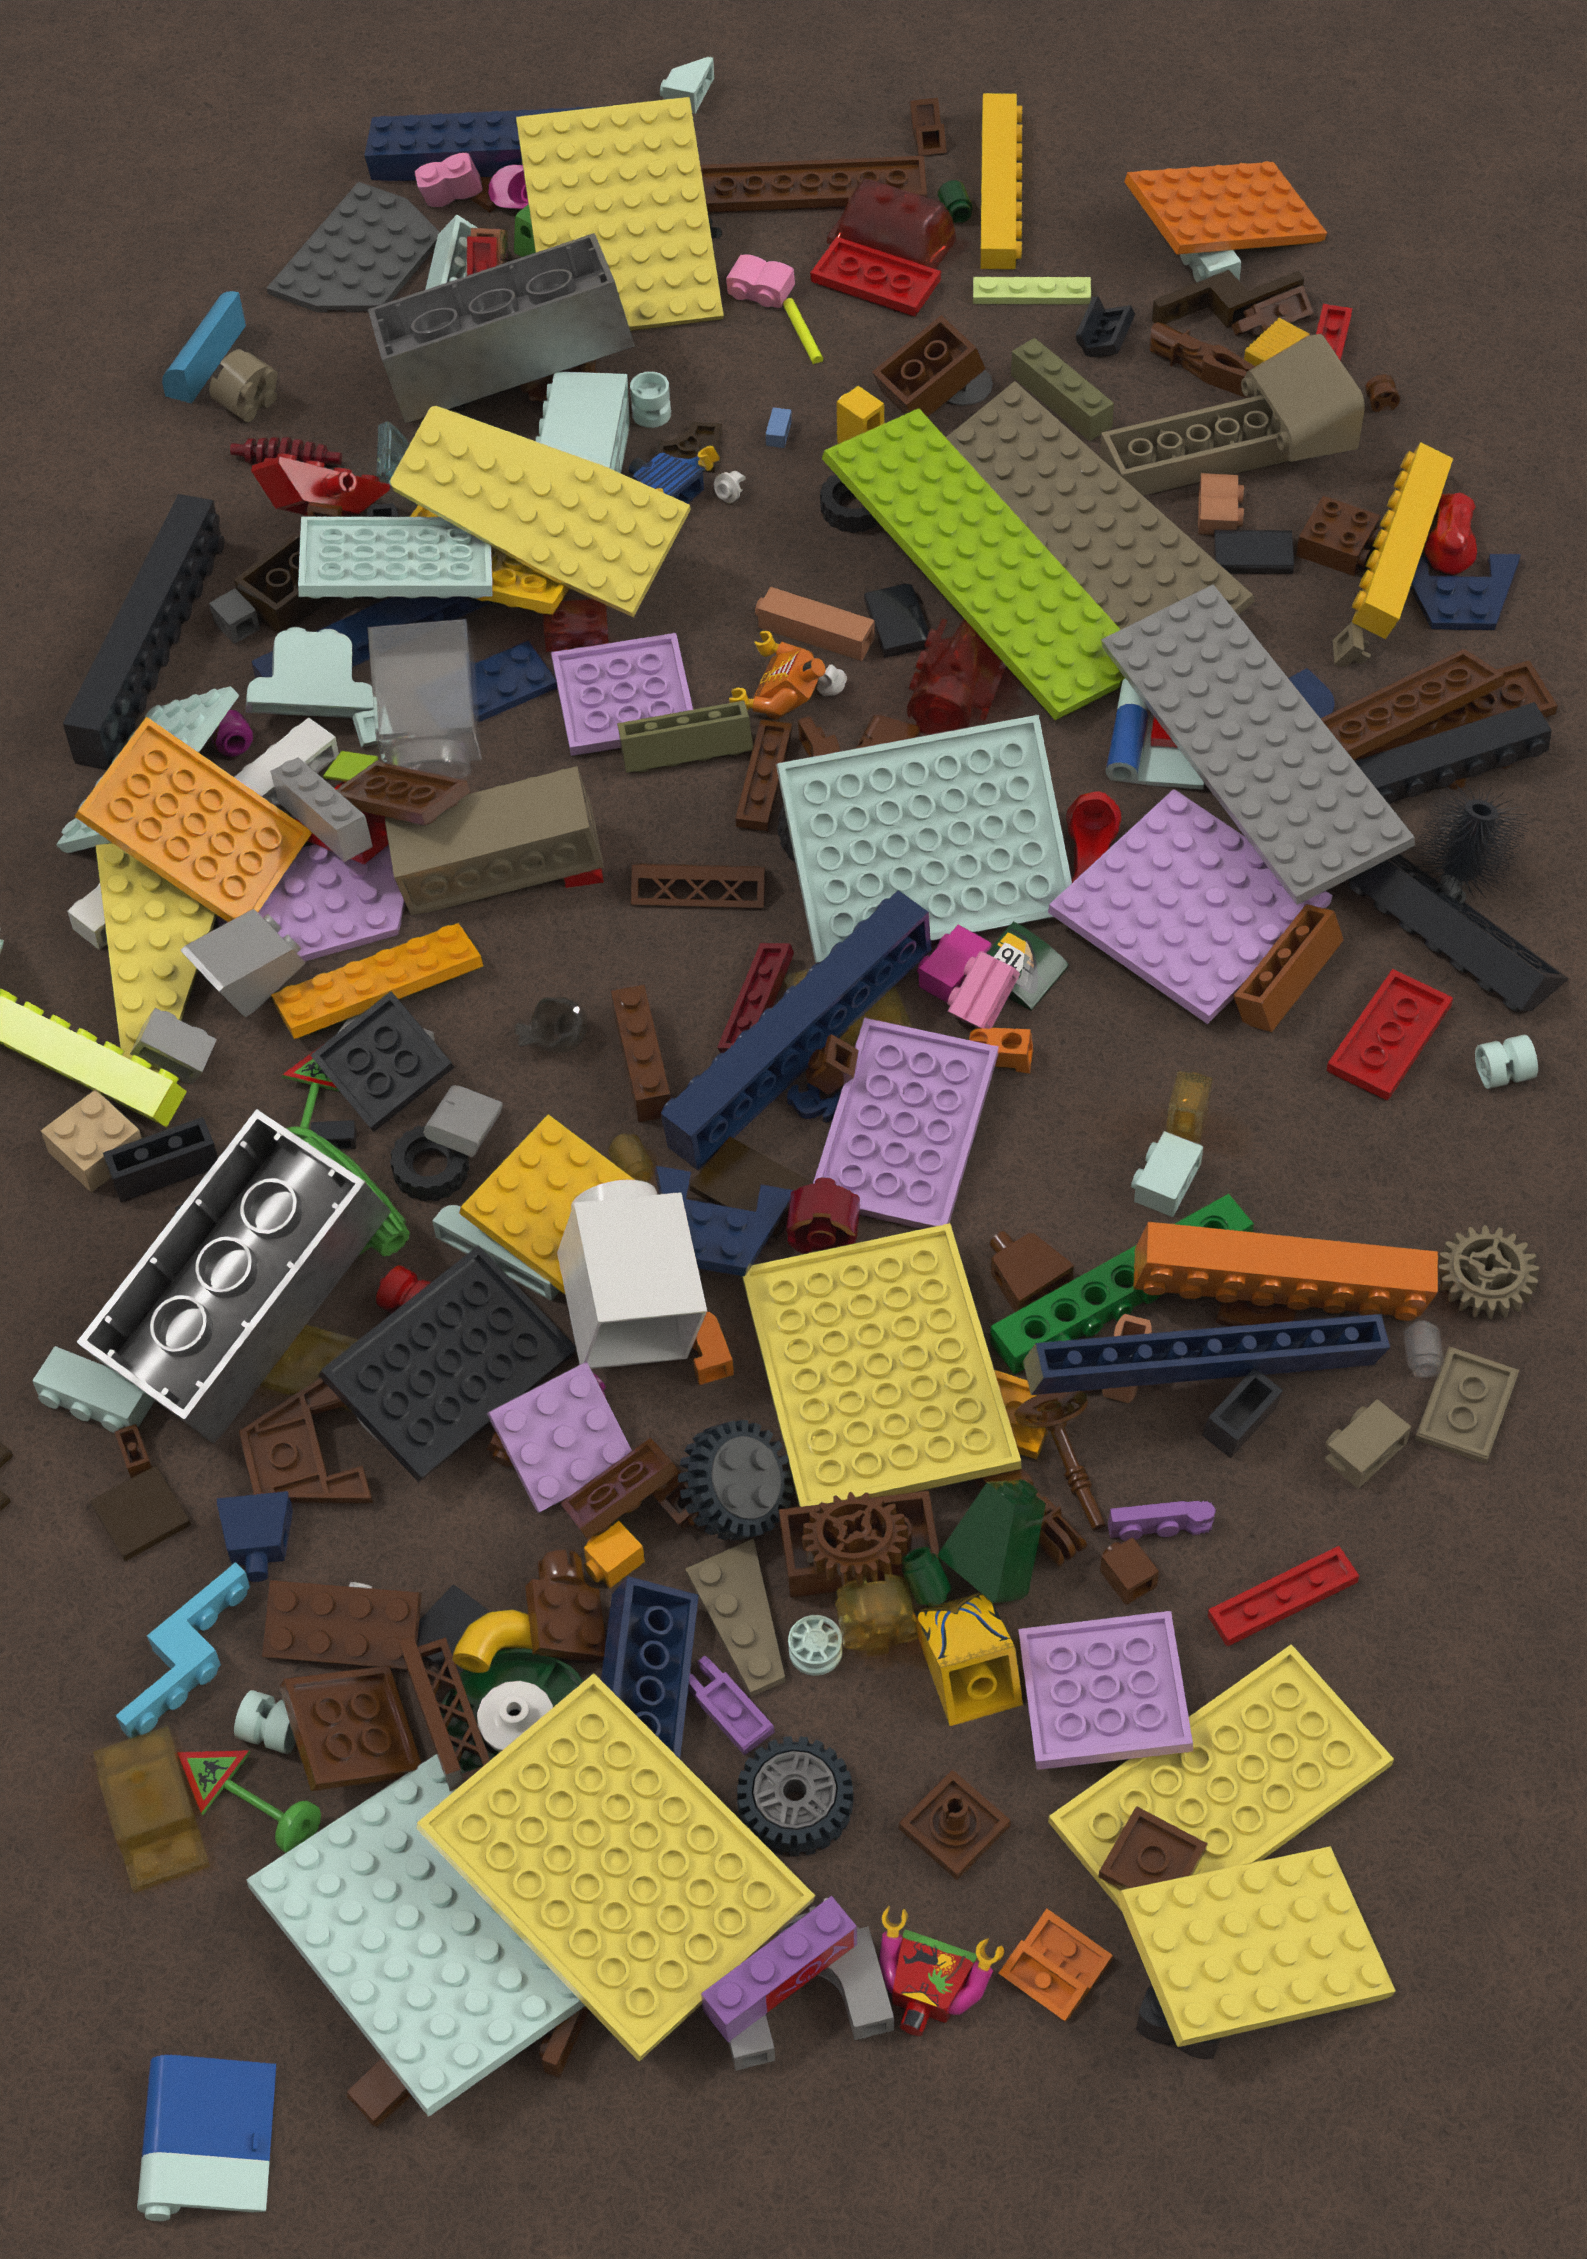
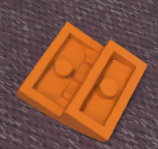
M1046 1908L1025 1941L1021 1940L998 1974L1066 2022L1112 1962L1114 1956Z

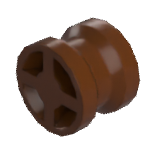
M1377 375L1371 378L1365 385L1366 394L1370 398L1369 403L1375 412L1394 410L1400 403L1399 393L1395 389L1394 379L1390 375Z

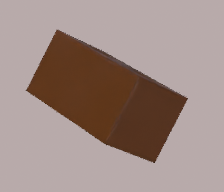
M137 1424L114 1431L130 1478L152 1467Z

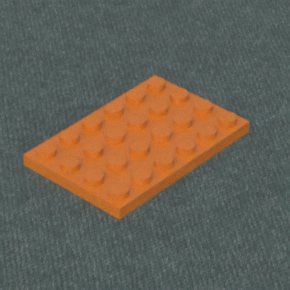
M1265 161L1263 163H1240L1235 165L1179 169L1167 168L1165 170L1151 171L1142 170L1127 172L1124 181L1176 254L1317 243L1325 240L1327 235L1326 230L1274 162Z

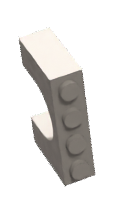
M869 1926L860 1929L857 1927V1945L818 1974L834 1984L841 1993L854 2040L894 2030V2016ZM766 2014L729 2041L736 2071L775 2061L774 2044Z

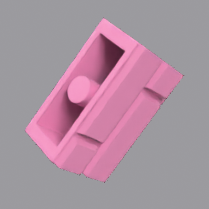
M979 951L976 958L972 956L968 960L963 972L966 978L961 987H955L951 992L947 1002L950 1006L948 1012L955 1018L977 1029H990L993 1027L1020 973L1014 967Z

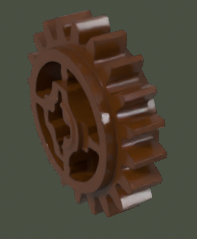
M849 1492L847 1500L844 1501L835 1495L833 1496L834 1505L832 1506L821 1502L820 1513L810 1512V1523H804L803 1525L804 1536H802L803 1550L806 1552L807 1563L814 1562V1571L816 1573L826 1569V1577L829 1581L835 1578L836 1575H840L842 1585H845L849 1578H855L857 1584L862 1585L863 1577L869 1576L876 1582L878 1581L877 1572L879 1571L890 1575L892 1573L891 1563L901 1565V1554L908 1551V1527L905 1526L904 1515L896 1514L895 1504L884 1507V1498L882 1496L874 1502L870 1501L869 1493L867 1492L863 1494L861 1499H855L854 1494ZM877 1528L883 1533L884 1537H878L873 1529ZM827 1539H833L837 1548L831 1547L826 1542Z

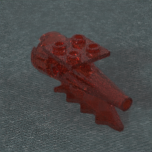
M942 618L937 630L930 629L925 643V647L929 648V650H922L915 668L921 671L920 673L915 671L909 686V690L914 691L907 705V715L909 719L912 715L913 719L917 722L916 726H919L920 732L932 735L968 728L973 707L981 709L980 719L986 720L1007 666L965 619H963L952 637L942 639L948 621Z

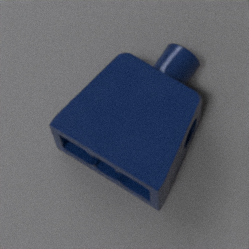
M288 1491L217 1498V1507L231 1564L233 1565L236 1562L239 1566L245 1565L248 1581L260 1582L268 1578V1563L285 1561L293 1513Z

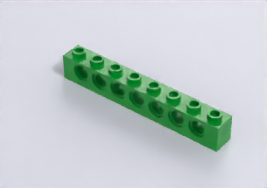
M1229 1194L1175 1223L1176 1225L1253 1232L1254 1223ZM1137 1245L991 1326L990 1343L1013 1374L1025 1369L1023 1360L1035 1343L1077 1340L1084 1335L1092 1337L1102 1329L1103 1324L1114 1318L1119 1321L1124 1314L1129 1315L1135 1306L1142 1302L1150 1304L1161 1296L1149 1295L1144 1290L1134 1289V1261ZM1120 1285H1127V1286H1129L1130 1288H1122V1287H1119V1286H1120ZM1089 1302H1099L1101 1304L1092 1305ZM1061 1318H1067V1319H1070L1071 1321H1069V1322H1063V1321H1060L1059 1319H1061ZM1038 1335L1041 1338L1033 1339L1028 1336Z

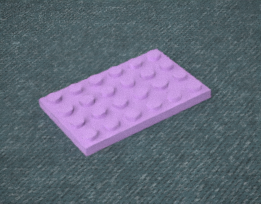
M864 1018L855 1046L859 1053L854 1078L843 1085L813 1184L820 1177L831 1178L835 1180L836 1185L857 1194L860 1197V1215L920 1229L949 1224L998 1057V1046Z

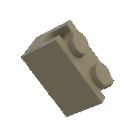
M1378 1399L1368 1408L1365 1406L1359 1408L1352 1416L1351 1424L1343 1431L1341 1429L1334 1431L1325 1444L1327 1450L1330 1451V1454L1325 1458V1462L1358 1489L1407 1444L1411 1426Z

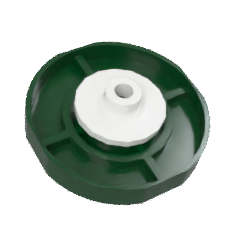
M526 1648L506 1649L496 1652L487 1672L476 1673L464 1669L459 1674L490 1760L584 1682L571 1666L553 1657L533 1655L532 1649ZM451 1688L441 1704L450 1707L457 1695L456 1690ZM460 1703V1705H459V1707H458L457 1710L463 1712V1709H462V1706H461V1703ZM441 1712V1715H442V1718H443V1719H444V1717H445L446 1714H444V1713ZM453 1717L447 1727L448 1735L462 1740L469 1728L468 1723ZM472 1737L469 1744L476 1746ZM453 1746L454 1752H456L458 1747ZM464 1751L458 1762L462 1774L483 1766L479 1756Z

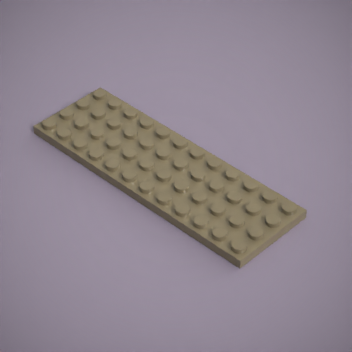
M1016 381L946 437L1121 630L1213 584L1237 615L1255 602L1254 596Z

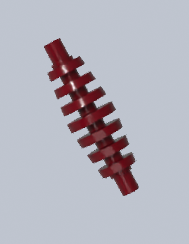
M272 437L270 441L267 438H259L258 442H256L255 438H248L244 444L231 443L230 446L231 455L243 456L246 463L254 464L255 458L258 464L264 462L265 458H276L278 454L294 455L297 457L296 461L304 463L306 461L322 462L325 464L324 468L328 464L341 465L342 463L341 452H330L327 450V446L323 444H318L316 449L315 443L309 441L304 446L303 440L294 439L292 441L291 437H283L281 441L279 437Z

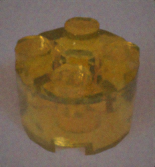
M884 1574L886 1581L867 1583L865 1576L863 1577L862 1585H858L855 1579L837 1590L838 1600L835 1601L845 1648L866 1651L867 1656L872 1657L888 1654L889 1646L917 1639L918 1629L909 1586L901 1576Z

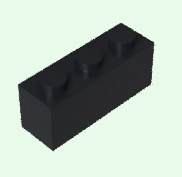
M203 1117L103 1152L120 1202L207 1172L218 1160L213 1139Z

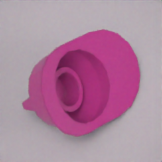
M523 165L505 166L492 177L488 193L491 201L497 206L523 209L528 205Z

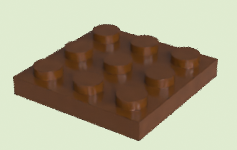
M390 1666L286 1678L279 1685L311 1791L399 1779L408 1772L417 1770L421 1764Z

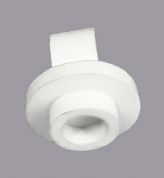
M737 471L719 474L714 481V489L717 496L727 503H733L738 500L740 492L743 491L740 489L739 483L745 480V476Z
M829 665L825 674L818 680L817 690L822 696L839 694L845 687L847 681L846 674L843 670Z

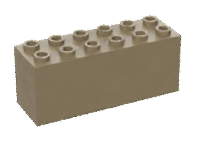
M577 766L467 794L459 800L456 806L445 810L437 816L433 823L428 825H418L417 823L396 820L395 818L385 816L394 879L411 915L432 912L604 867L592 805Z

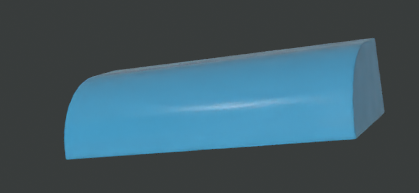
M229 291L219 296L165 372L162 384L166 397L192 404L241 334L246 324L239 292Z

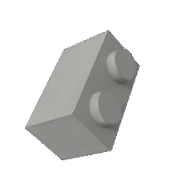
M155 1008L144 1022L130 1055H136L149 1062L152 1066L158 1069L162 1068L174 1074L179 1080L193 1084L203 1072L217 1039L209 1036L201 1028L192 1027L178 1020L172 1013Z

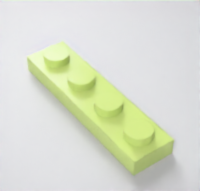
M973 277V304H1090L1091 277Z

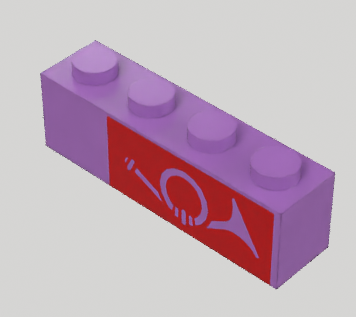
M832 1896L702 1992L703 2012L726 2041H731L857 1945V1926Z

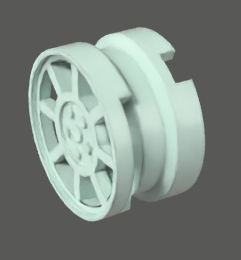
M810 1615L801 1618L792 1626L788 1636L789 1656L792 1664L799 1671L807 1675L819 1676L829 1673L839 1664L842 1657V1634L834 1621L825 1616ZM823 1623L830 1625L833 1628V1630L823 1625Z

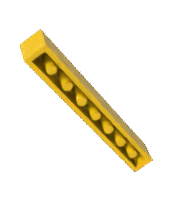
M983 93L980 269H1015L1016 259L1022 258V241H1016V239H1022V221H1016V219H1022V202L1016 201L1022 200V182H1016V180H1022V163H1016V161H1022V143H1017L1022 142V124H1017L1022 123V106H1017V94Z
M1422 442L1419 443L1414 453L1408 451L1402 461L1400 468L1404 470L1400 472L1394 484V487L1398 490L1393 492L1388 501L1387 507L1391 508V510L1388 509L1381 521L1380 527L1384 528V530L1381 529L1374 541L1373 547L1377 548V550H1374L1366 564V567L1370 568V570L1365 572L1359 584L1363 591H1359L1352 604V608L1356 610L1352 623L1384 639L1387 638L1400 619L1453 458Z

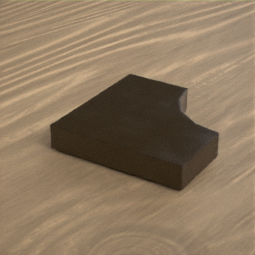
M692 422L688 431L681 437L670 441H658L656 456L659 453H666L675 458L692 459L697 457L699 451L707 446H713L718 454L722 424ZM717 461L713 462L711 470H704L703 472L715 473Z

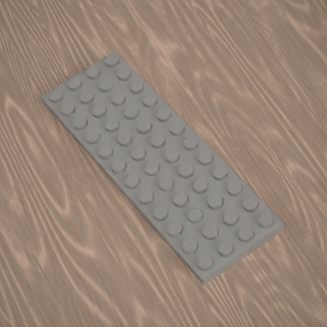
M1214 584L1101 639L1104 651L1296 905L1415 846L1413 834Z

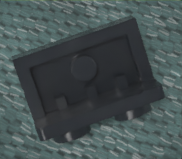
M1099 296L1092 297L1076 331V341L1081 346L1085 356L1097 357L1118 354L1135 316L1131 305L1105 309Z

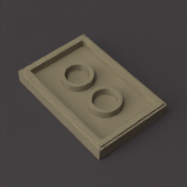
M1449 1346L1415 1440L1487 1464L1519 1370Z

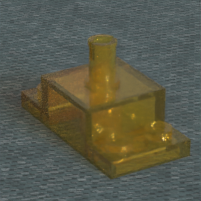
M168 1726L93 1751L99 1771L97 1775L115 1839L122 1853L134 1893L211 1867Z

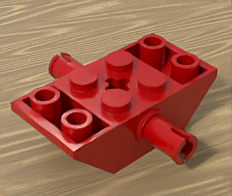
M278 454L276 458H265L264 462L252 465L251 469L252 474L275 509L307 516L308 505L311 502L342 506L341 517L357 515L390 491V484L379 482V477L355 476L351 470L346 468L327 469L324 468L325 464L322 462L306 461L304 463L296 461L297 457L290 454Z

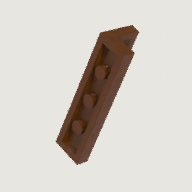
M632 864L631 905L764 908L767 866ZM639 878H652L662 889L653 898H639ZM659 879L672 880H670L666 885H664ZM677 879H685L695 889L686 899H677L668 889ZM693 880L705 881L702 882L699 886H697ZM710 880H719L728 890L719 900L710 899L701 890ZM725 880L738 882L731 887ZM743 881H758L757 901L743 900L734 890ZM665 891L670 898L658 897ZM698 892L704 899L691 898ZM731 893L737 900L724 899Z
M414 1636L399 1640V1645L449 1790L452 1791L460 1787L482 1768L480 1767L462 1774L458 1762L464 1751L479 1756L483 1766L490 1759L456 1664L452 1660V1653L446 1637L417 1647ZM442 1652L445 1662L439 1673L437 1674L425 1669L422 1658ZM448 1670L452 1679L445 1677ZM429 1679L434 1681L432 1686L430 1684ZM441 1684L455 1689L457 1692L450 1707L436 1701L435 1694ZM460 1703H461L463 1712L457 1710L458 1707H459V1705H460ZM441 1712L446 1714L444 1719L442 1718ZM453 1717L468 1723L469 1728L462 1740L448 1735L447 1727ZM472 1737L476 1746L469 1744ZM453 1746L458 1747L456 1752H454Z

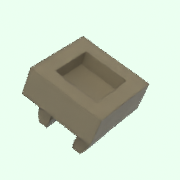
M1352 622L1332 640L1334 664L1337 666L1347 667L1352 661L1361 664L1371 657L1370 653L1364 651L1370 643L1367 639L1363 638L1362 627Z

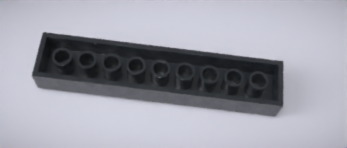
M182 494L177 495L63 722L74 764L108 770L113 759L124 748L123 744L126 738L130 737L135 731V720L138 714L144 713L146 709L147 695L150 690H155L158 684V673L161 667H166L169 662V650L172 644L178 643L183 622L188 621L191 617L192 603L195 598H200L203 591V581L206 576H210L213 572L216 554H221L224 549L225 540L224 536H221L219 528L220 517L216 514L213 500Z

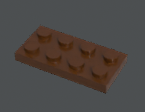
M375 761L336 789L359 811L417 823L418 825L433 823L437 816L448 808L456 806L460 799L470 793L467 780Z
M270 1580L262 1657L376 1667L390 1666V1668L407 1669L399 1640L414 1636L417 1645L422 1592Z

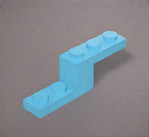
M236 1562L147 1635L152 1650L171 1670L116 1715L122 1731L131 1740L138 1734L145 1735L156 1726L158 1718L169 1708L174 1710L180 1707L186 1701L188 1692L199 1683L204 1685L210 1682L217 1674L218 1667L221 1664L216 1650L197 1631L209 1629L216 1622L220 1612L229 1605L236 1606L247 1595L250 1584L246 1572Z

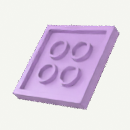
M587 1362L487 1413L537 1512H541L571 1496L632 1451Z

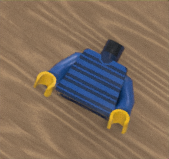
M713 446L703 448L699 451L697 457L692 459L675 458L666 453H659L648 463L640 458H635L631 462L628 471L633 475L634 480L680 501L689 503L704 491L703 471L711 470L713 462L719 461L720 457Z

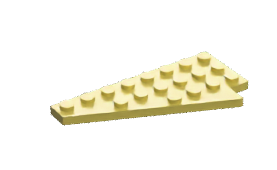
M100 844L95 846L120 1048L125 1051L122 1056L131 1060L132 1055H130V1052L144 1022L155 1008L170 1012L181 1021L198 969L180 950L187 944L211 932L217 914L115 844ZM152 1065L150 1067V1070L156 1073L160 1070Z

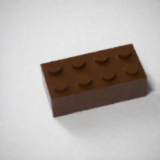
M929 1490L882 1496L884 1498V1507L895 1504L896 1514L904 1515L909 1539L907 1541V1553L920 1547H928L930 1552L935 1553L937 1556L939 1547ZM879 1497L869 1498V1500L874 1502ZM826 1503L829 1506L834 1505V1503ZM820 1504L779 1509L780 1532L790 1598L907 1583L901 1572L902 1563L901 1565L891 1563L892 1573L890 1575L882 1571L877 1572L878 1581L876 1582L869 1576L863 1577L862 1585H858L855 1578H849V1581L842 1585L840 1575H836L830 1581L827 1580L826 1569L816 1573L814 1571V1562L807 1563L806 1552L803 1550L802 1536H804L803 1525L804 1523H810V1512L820 1513ZM877 1528L873 1529L878 1537H884L883 1533ZM828 1538L826 1542L831 1547L837 1548L834 1540Z

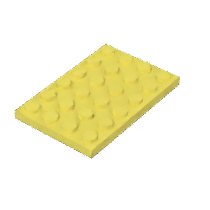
M1331 1846L1124 1889L1116 1897L1177 2047L1380 2001L1391 1997L1396 1992Z

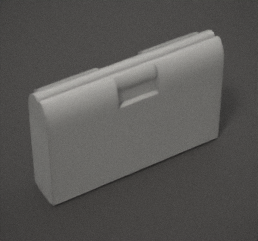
M451 1086L426 1124L423 1131L424 1136L435 1143L473 1157L499 1117L503 1107L502 1102L461 1086Z

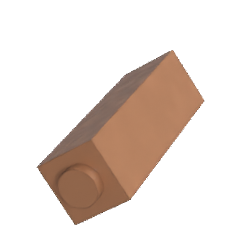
M770 587L764 598L761 597L758 600L755 608L759 628L862 661L875 640V620Z

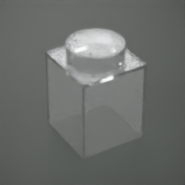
M466 619L368 627L375 734L383 763L458 779L469 775L471 772L470 761H481L482 751L474 651Z

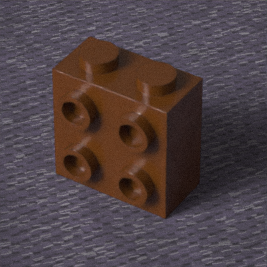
M1322 496L1299 535L1296 556L1355 576L1359 567H1366L1371 555L1370 548L1381 531L1379 529L1381 515Z

